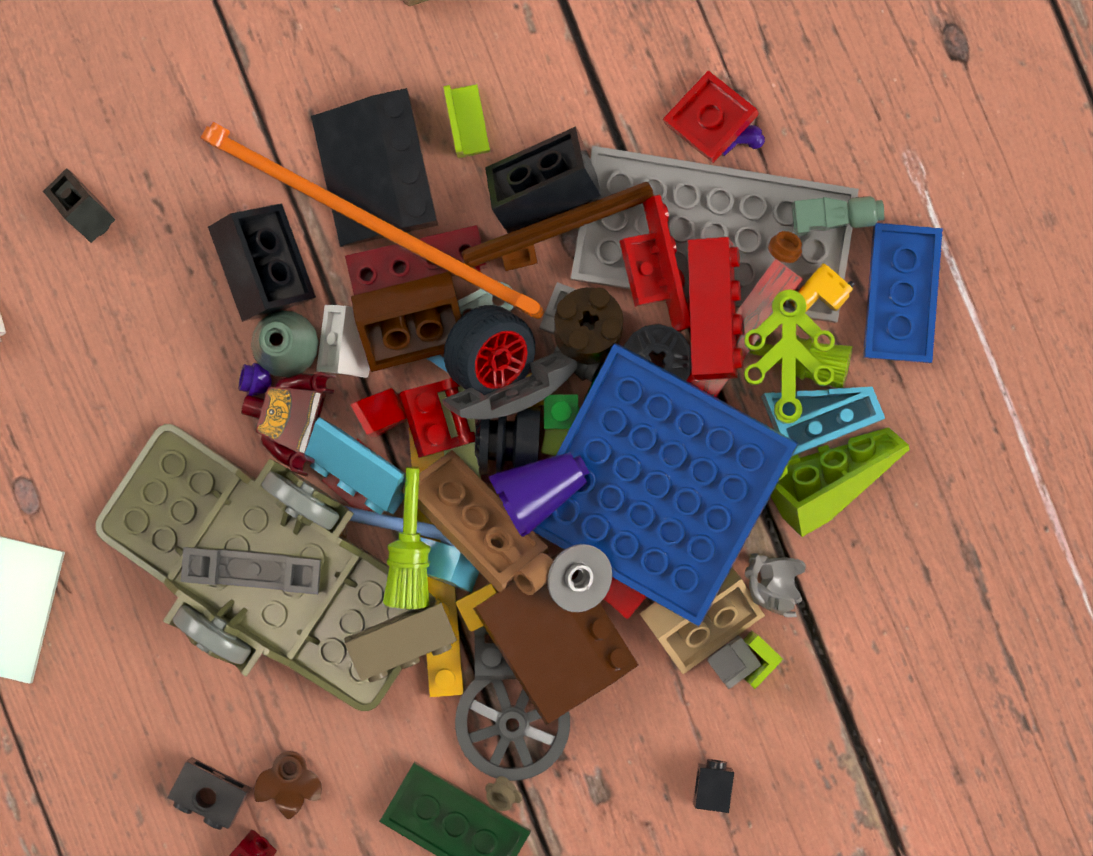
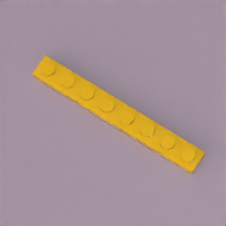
M409 428L412 467L420 468V474L443 457L444 451L418 458ZM418 509L417 521L433 524ZM420 536L441 543V540ZM427 576L428 591L436 599H440L457 639L456 642L451 643L452 648L442 654L433 656L432 652L426 654L430 697L463 695L458 614L455 604L456 588Z

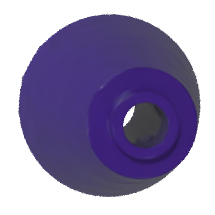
M571 452L495 473L489 479L497 495L499 494L503 506L521 537H524L587 483L584 476L590 472L580 455L573 458Z

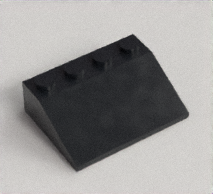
M407 88L373 95L311 116L327 191L404 232L438 226ZM332 209L340 247L384 238Z

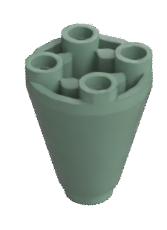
M281 310L270 313L259 321L252 333L251 349L255 361L273 376L287 378L304 373L312 365L317 356L319 341L316 329L307 318L293 311ZM273 333H280L283 336V342L279 346L272 345L274 342Z

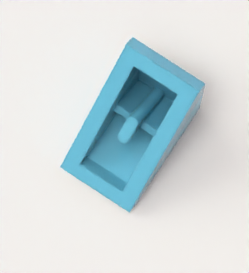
M420 537L422 542L431 547L428 555L430 566L427 567V576L472 593L479 571L454 546Z

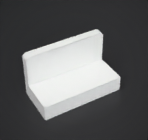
M325 305L316 372L367 378L370 367L355 323L353 307Z

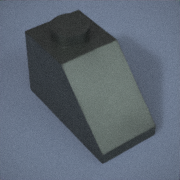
M68 168L43 191L64 219L90 243L106 233L110 225L115 221V218Z

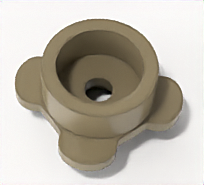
M498 776L495 783H488L485 787L488 803L499 811L510 810L513 803H520L523 799L522 794L517 791L515 785L504 776Z

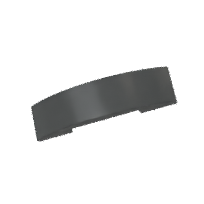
M558 351L531 362L532 375L486 395L471 387L442 399L443 406L458 416L468 419H493L511 415L535 405L557 390L577 369V362Z
M183 547L181 582L277 589L284 592L318 595L321 559L241 550Z

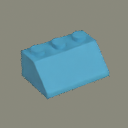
M320 417L317 419L305 451V455L315 459V462L311 463L310 467L324 477L331 473L340 479L337 486L350 495L354 496L356 492L362 494L367 498L364 504L381 515L385 510L394 514L404 500L402 489L405 485V473L337 426Z

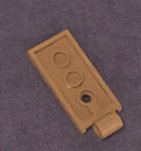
M453 450L419 474L418 509L500 593L507 587L506 583L511 579H514L518 588L527 595H533L547 583L549 569L553 563V559L547 555L549 553L548 547L533 531L521 537L504 508L501 499ZM405 485L402 489L403 494H405ZM491 540L500 541L502 548L493 546Z

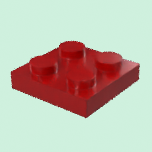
M708 70L663 118V121L671 130L714 163L759 113L753 105Z

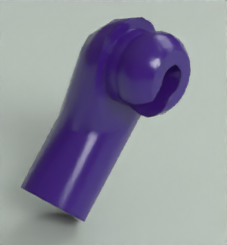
M749 125L723 152L722 156L729 153L737 144H748L752 149L762 147L765 143L762 130L756 125Z

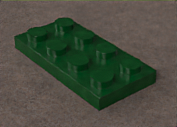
M415 761L379 821L436 856H517L531 833L529 828Z

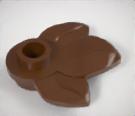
M286 751L278 755L274 760L273 767L259 775L254 787L255 801L264 802L274 798L278 809L286 819H291L300 811L304 799L317 801L321 799L322 784L319 777L307 769L305 759L294 751ZM286 762L294 763L296 766L295 773H287L284 770V764Z

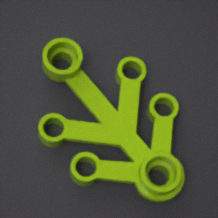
M784 290L778 293L772 302L773 314L757 329L750 330L744 338V344L747 349L758 351L764 346L766 337L782 324V339L756 364H751L745 369L744 379L750 385L760 384L765 378V373L782 358L781 398L774 405V415L783 424L794 423L802 414V405L796 399V359L813 375V380L817 385L827 386L834 379L833 369L828 365H822L796 339V325H798L813 339L814 348L820 352L829 351L835 343L833 334L827 330H821L805 313L806 301L795 290ZM785 301L795 303L796 309L794 312L789 313L784 310L783 304ZM757 334L761 338V344L759 346L750 345L748 341L750 335ZM825 335L829 338L830 344L828 347H821L818 344L819 336ZM756 368L760 371L761 377L759 380L753 381L748 377L750 369ZM821 369L827 370L830 375L829 380L826 382L820 381L817 377V373ZM785 403H791L795 407L793 415L787 416L783 413L782 407Z

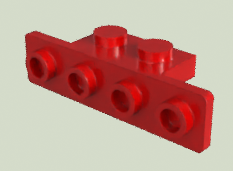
M654 195L643 202L649 234L624 238L619 242L634 306L666 301L671 325L675 330L681 332L690 328V304L685 299L683 291L685 285L684 275L678 269L675 257L677 252L676 242L669 232L667 223L669 220L668 208L662 202L661 195Z

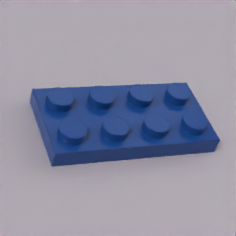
M876 223L873 226L863 358L932 363L943 228Z

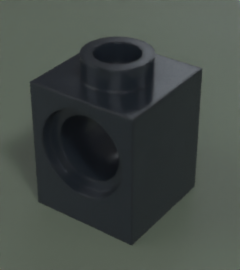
M707 759L706 764L698 763L693 797L695 809L729 813L734 771L732 768L727 767V762Z

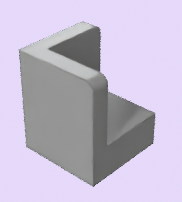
M739 635L707 659L728 689L761 666V663Z

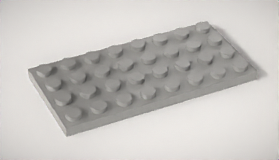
M592 146L590 158L597 174L601 196L593 199L591 202L643 182H649L654 195H661L662 202L666 204L669 212L667 223L670 236L676 242L677 252L675 257L678 269L684 275L685 285L683 291L686 299H690L688 240L719 237L730 238L733 247L739 248L740 266L734 267V278L740 281L741 300L735 301V307L742 305L775 260L768 249L771 238L781 231L794 233L791 207L794 201L827 197L847 201L848 203L850 198L858 197L859 191L856 188ZM643 203L579 227L571 280L630 289L619 241L628 237L649 234ZM849 224L826 231L814 229L810 230L805 236H798L802 242L800 258L793 263L780 262L804 279L795 291H798L822 263L829 266L843 280L845 279L853 229ZM818 298L806 314L811 319L837 323L840 308L834 311ZM787 301L783 307L784 310L789 313L794 312L795 308Z

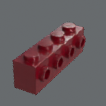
M477 225L418 238L464 263L462 258L464 250L482 244ZM398 244L345 256L354 295L448 272ZM483 263L473 267V269L481 272V269L487 268V264Z

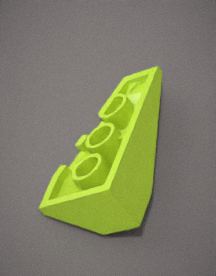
M888 427L850 438L846 445L832 449L828 445L817 448L818 453L800 458L798 454L794 455L788 463V474L778 481L771 494V498L782 518L803 537L831 521L910 450L909 444Z

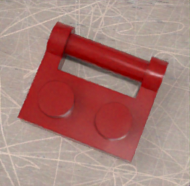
M452 378L400 392L418 458L475 442V432L470 431L467 418L460 417L452 411L451 414L458 436L453 438L450 436L438 393L445 391L446 397L459 393L458 387L460 385Z

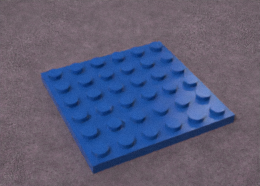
M615 343L556 454L558 456L571 452L573 458L580 455L590 472L584 476L587 483L538 525L533 532L564 550L578 544H588L600 549L610 561L613 578L693 624L700 626L799 443Z

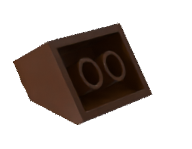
M450 272L351 296L355 323L371 372L444 354V346L448 334L454 327V324L462 317Z

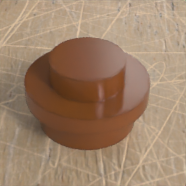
M789 231L779 232L771 238L768 244L770 253L780 262H796L802 254L800 238Z

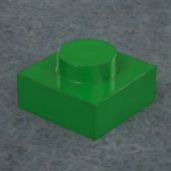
M578 394L547 396L544 399V429H570L578 414Z

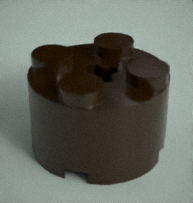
M585 287L576 289L567 294L557 305L554 318L556 344L564 355L582 364L591 365L606 360L615 343L619 344L621 340L623 313L620 305L604 288ZM589 322L590 325H594V329L589 330L587 326H583V323Z

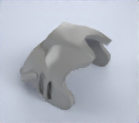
M756 553L751 554L749 558L750 565L745 570V576L749 579V589L754 603L784 617H797L796 612L790 611L794 609L795 604L802 602L801 594L795 587L794 579L795 576L805 572V563L794 558H769ZM759 571L762 576L761 583L757 581Z

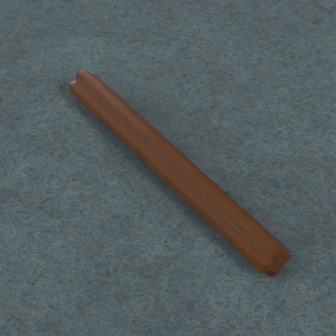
M643 182L468 248L462 252L463 261L466 265L473 268L637 206L654 196L652 187L649 182Z

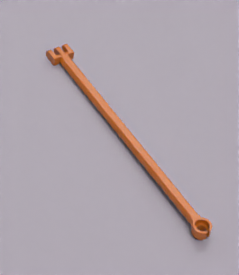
M212 122L211 126H206L200 138L215 148L232 155L518 308L521 312L534 319H541L544 316V309L532 298L516 292L228 138L230 131L221 125Z

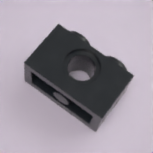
M191 757L185 762L167 798L174 801L173 806L176 809L187 814H191L194 811L205 817L203 821L207 825L221 830L222 827L229 829L244 804L251 787ZM202 788H210L215 792L216 802L214 804L203 802L200 797Z

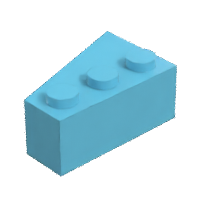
M873 387L796 391V399L802 405V414L797 421L791 424L779 422L774 415V405L781 398V393H764L761 396L774 430L799 443L792 456L885 419ZM785 403L782 411L785 415L791 416L795 412V407L791 403Z

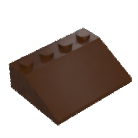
M558 553L557 555L551 557V558L553 559V561L555 560V558H556L560 553ZM578 570L573 573L571 580L578 576ZM514 581L501 593L497 592L473 608L546 725L639 666L600 603L583 612L567 611L553 601L547 583L533 595H527L518 588Z

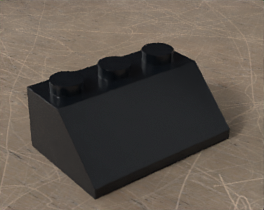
M576 126L485 167L491 208L507 233L564 213L582 204H587L601 196L597 174Z
M282 203L230 213L208 226L242 322L265 317L270 313L285 310L316 298Z

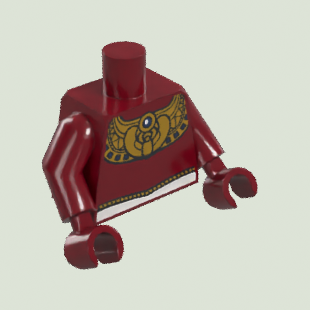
M318 372L317 374L300 373L283 378L276 383L275 387H268L265 399L246 395L243 402L241 414L259 419L256 433L261 435L262 445L277 461L290 467L293 472L305 477L308 476V473L303 471V464L306 461L315 462L314 458L305 455V451L315 422L321 415L326 397L325 393H334V390L327 389L326 382L330 377L336 378L335 374Z

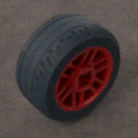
M496 305L476 307L465 313L454 324V327L448 334L444 346L446 370L450 377L465 390L472 387L486 395L526 378L531 369L530 363L535 358V338L527 323L507 309Z

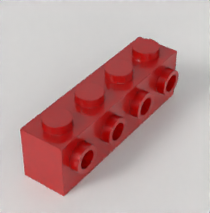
M729 237L688 240L692 376L696 380L738 378V369L743 368L742 348H737L736 335L742 334L741 314H736L735 301L741 300L740 281L734 278V267L740 266L739 248L733 247Z

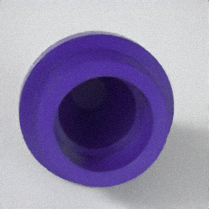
M253 363L252 366L244 364L240 373L238 390L247 392L248 396L265 393L272 384L269 372L258 363Z

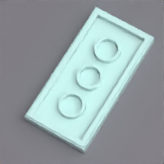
M0 536V677L28 684L33 683L63 563L64 551Z

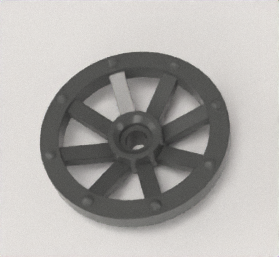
M474 679L464 691L457 706L455 717L456 736L464 755L481 772L494 778L504 776L509 781L525 780L547 770L562 754L570 733L569 711L558 718L557 735H552L530 726L531 722L540 719L541 716L536 709L526 713L525 708L529 697L524 689H522L516 705L511 706L503 680ZM491 682L502 709L500 712L474 699L480 690ZM469 709L495 721L496 724L469 733L467 724ZM510 718L518 720V728L514 730L509 729L506 726L507 720ZM500 735L501 738L490 761L483 757L473 744ZM525 735L551 746L535 762H533L523 738ZM510 741H514L523 764L521 767H504L499 765Z

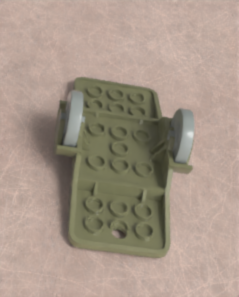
M164 424L154 431L98 516L96 532L104 542L157 578L178 597L163 621L179 628L186 634L193 645L208 655L235 665L241 674L246 677L261 654H264L290 667L359 711H370L376 708L402 670L399 665L387 670L388 675L378 681L371 683L368 679L360 681L345 645V637L412 610L392 608L383 603L389 566L340 535L354 513L317 486L272 459L268 460L257 479H255L248 472L178 426ZM183 547L241 550L321 559L319 594L284 592L277 589L223 584L209 585L181 582ZM429 593V602L436 600V598L431 593Z

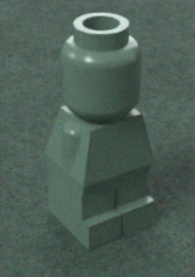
M872 196L850 198L848 203L843 200L823 197L797 200L791 204L794 234L797 236H805L810 230L814 229L826 231L844 227L848 224L852 228L872 227L876 225L877 221L884 220L883 201L875 200Z

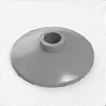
M588 544L571 546L555 558L549 569L547 585L550 596L557 605L567 611L583 612L599 604L608 593L612 581V567L609 559L600 549ZM578 570V576L571 580L573 573Z

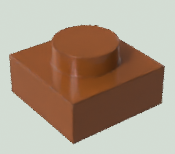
M534 245L502 256L505 271L538 264Z

